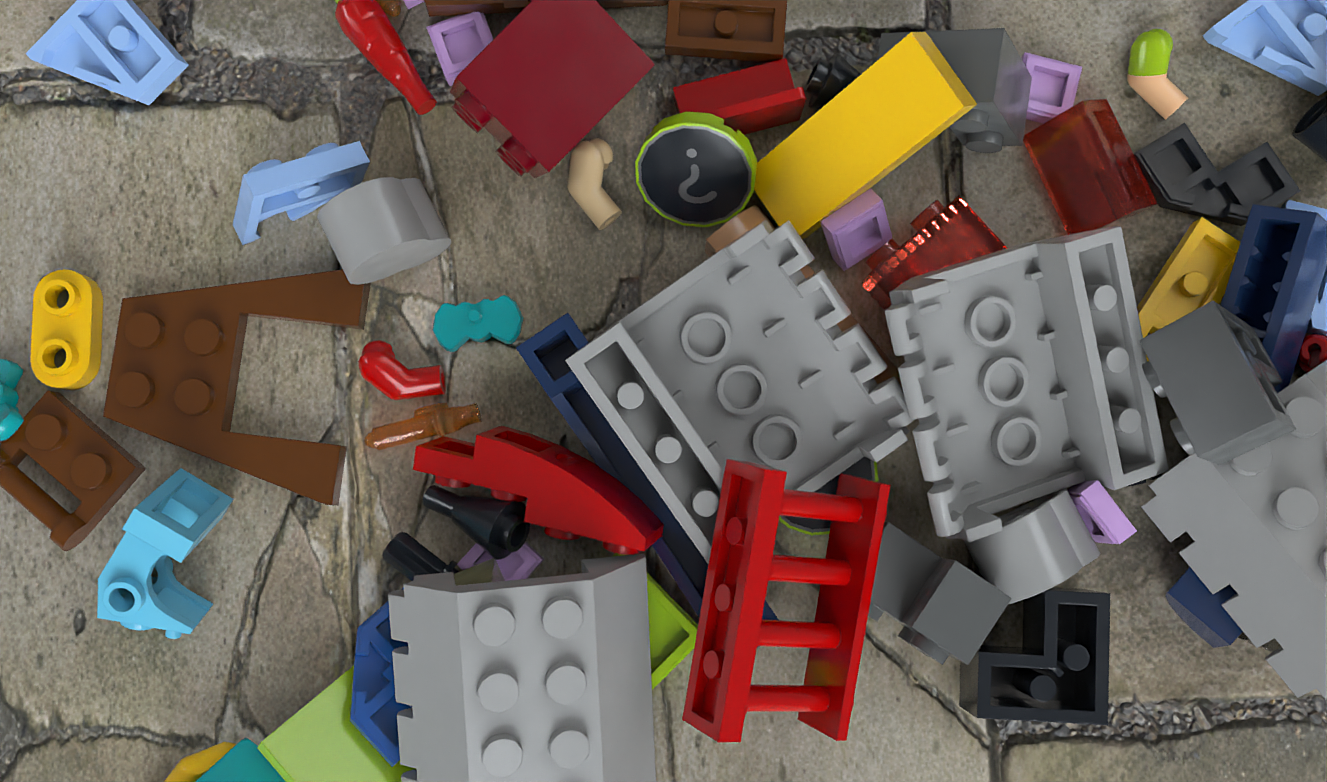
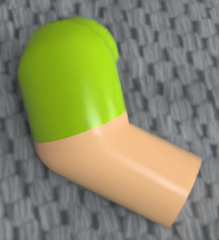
M1156 28L1143 32L1132 44L1127 81L1130 87L1166 120L1188 97L1167 78L1173 40L1168 32Z

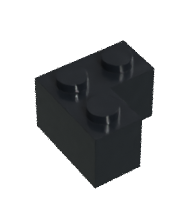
M1052 587L1035 596L1024 599L1022 647L981 645L969 665L960 661L959 706L974 717L982 719L1108 726L1110 593L1088 589Z

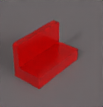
M786 58L673 87V98L678 114L683 112L710 113L724 119V125L732 128L736 133L737 129H739L744 135L800 121L806 102L803 87H794Z

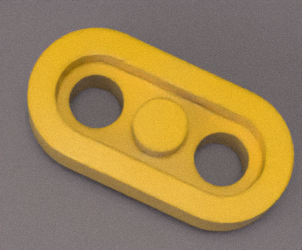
M56 270L43 277L34 291L30 362L35 376L47 386L64 390H77L92 382L99 372L102 350L103 295L98 284L91 278L72 270ZM67 290L69 293L68 302L59 308L57 305L58 296L62 291ZM64 348L66 360L62 366L57 368L54 363L55 355L60 349Z

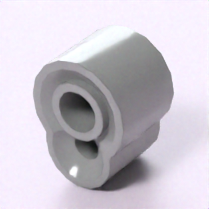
M382 177L362 182L330 199L317 215V219L350 284L371 283L402 270L419 266L440 255L451 244V239L421 180L417 178L400 180L394 177Z
M1066 488L1036 498L1000 516L1003 527L1002 531L972 542L963 540L982 578L1012 598L1008 604L1030 598L1066 581L1100 555Z

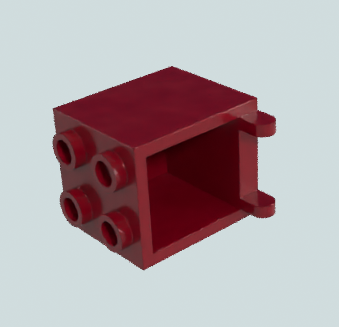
M528 0L530 3L454 80L450 93L456 98L452 109L476 133H479L484 127L501 144L495 151L497 155L520 177L525 173H530L534 178L549 173L655 65L596 0Z

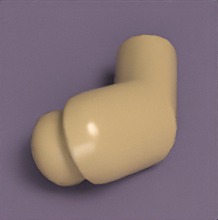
M595 138L590 141H581L572 151L568 191L595 226L602 230L612 224L621 215L622 211L601 186L603 172L608 168L609 163L613 161L612 149L604 140Z

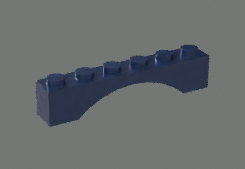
M566 313L517 346L516 349L597 466L616 478L641 499L664 524L662 537L654 542L652 547L698 617H700L708 563L565 361L589 343L569 313ZM765 600L762 619L779 620Z

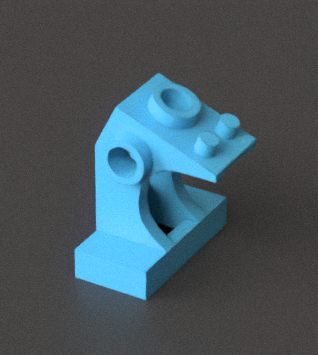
M182 468L133 509L122 530L126 531L98 578L97 618L120 622L122 626L132 630L163 629L166 630L165 636L170 639L180 638L182 633L191 634L210 610L213 603L188 590L177 581L172 572L173 563L171 558L181 563L223 518L234 499ZM154 568L158 572V577L151 576Z

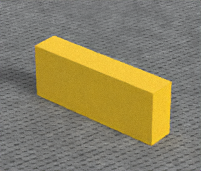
M910 32L757 162L754 191L778 226L789 220L802 239L807 238L822 226L820 221L874 186L975 107L977 103L926 32Z

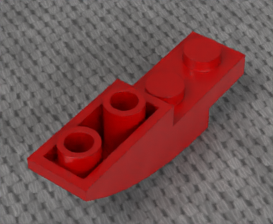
M501 425L477 434L475 443L442 436L416 446L413 470L435 475L434 481L442 486L467 488L474 484L490 488V495L500 500L517 502L527 500L524 522L545 527L544 533L550 537L563 540H576L581 538V536L603 541V548L624 555H634L640 551H645L662 537L664 524L641 499L620 481L591 461L563 446L536 435Z

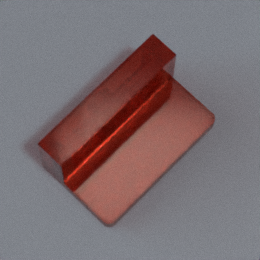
M1107 98L1081 101L1024 135L1023 142L1068 235L1101 229L1117 220L1137 215L1157 205V201Z

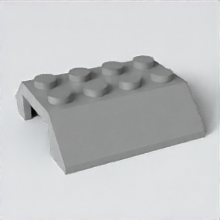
M764 220L621 318L565 360L708 565L726 459L748 461L786 471L784 489L815 492L863 457L878 462L908 441L906 435L909 432L906 425L915 420L909 418L903 388L895 376L879 384L874 380V377L883 372L887 365L859 323L844 331H841L837 323L849 316L851 311L824 271L821 269L808 278H805L800 269L815 258L789 220L774 230L767 220Z
M1121 226L1023 243L912 277L889 292L892 305L884 311L895 356L904 355L905 363L898 368L909 418L919 419V425L913 430V436L924 481H933L934 484L927 492L937 536H946V539H963L967 542H972L1003 530L1001 518L992 515L996 512L1084 481L1098 480L1103 487L1117 490L1169 471L1153 388L1142 369V364L1147 362V356L1139 341L1143 339Z
M1327 360L1278 393L1296 430L1221 465L1199 458L1196 453L1190 455L1148 485L1157 496L1141 506L1169 542L1185 532L1191 536L1194 542L1182 549L1179 554L1212 594H1215L1229 584L1233 587L1237 594L1221 605L1256 648L1274 638L1281 645L1280 648L1269 654L1265 659L1294 695L1299 698L1317 689L1325 700L1327 699Z
M644 554L583 559L581 560L582 573L458 586L455 584L453 572L416 575L413 581L403 584L404 590L390 592L388 594L391 639L408 642V646L399 647L392 651L395 698L397 703L412 706V708L404 709L397 713L400 764L416 768V770L403 773L401 781L656 782L646 556Z

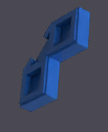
M387 601L364 621L356 631L350 722L393 767L400 761L397 713L401 710L412 708V706L397 703L395 698L392 651L399 647L408 646V642L391 639L389 601Z

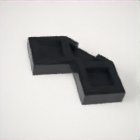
M1185 123L1128 158L1159 207L1238 226H1243L1247 223L1252 204L1276 207L1301 191L1268 142L1222 170L1217 171Z

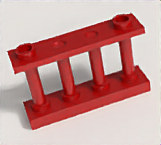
M726 459L682 717L683 721L718 743L741 742L747 712H799L797 720L836 741L847 740L891 485L840 473L836 495L784 489L786 471L748 461ZM779 516L832 520L825 558L773 554ZM768 582L821 584L814 622L762 619ZM758 646L810 648L804 684H751Z

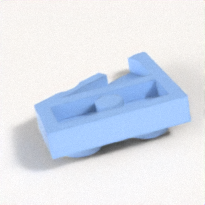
M77 0L26 52V55L35 62L146 105H150L189 66L133 0Z
M1248 0L1202 35L1207 43L1317 96L1327 91V0Z
M360 141L340 147L336 143H326L312 149L305 157L285 163L277 159L267 160L255 165L247 174H244L233 220V227L242 245L261 238L257 231L259 222L286 211L290 220L295 221L313 212L346 189L362 183L370 161Z

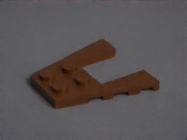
M343 269L122 298L103 417L325 505L338 506L347 446L230 432L248 316L364 330L371 283L350 284Z

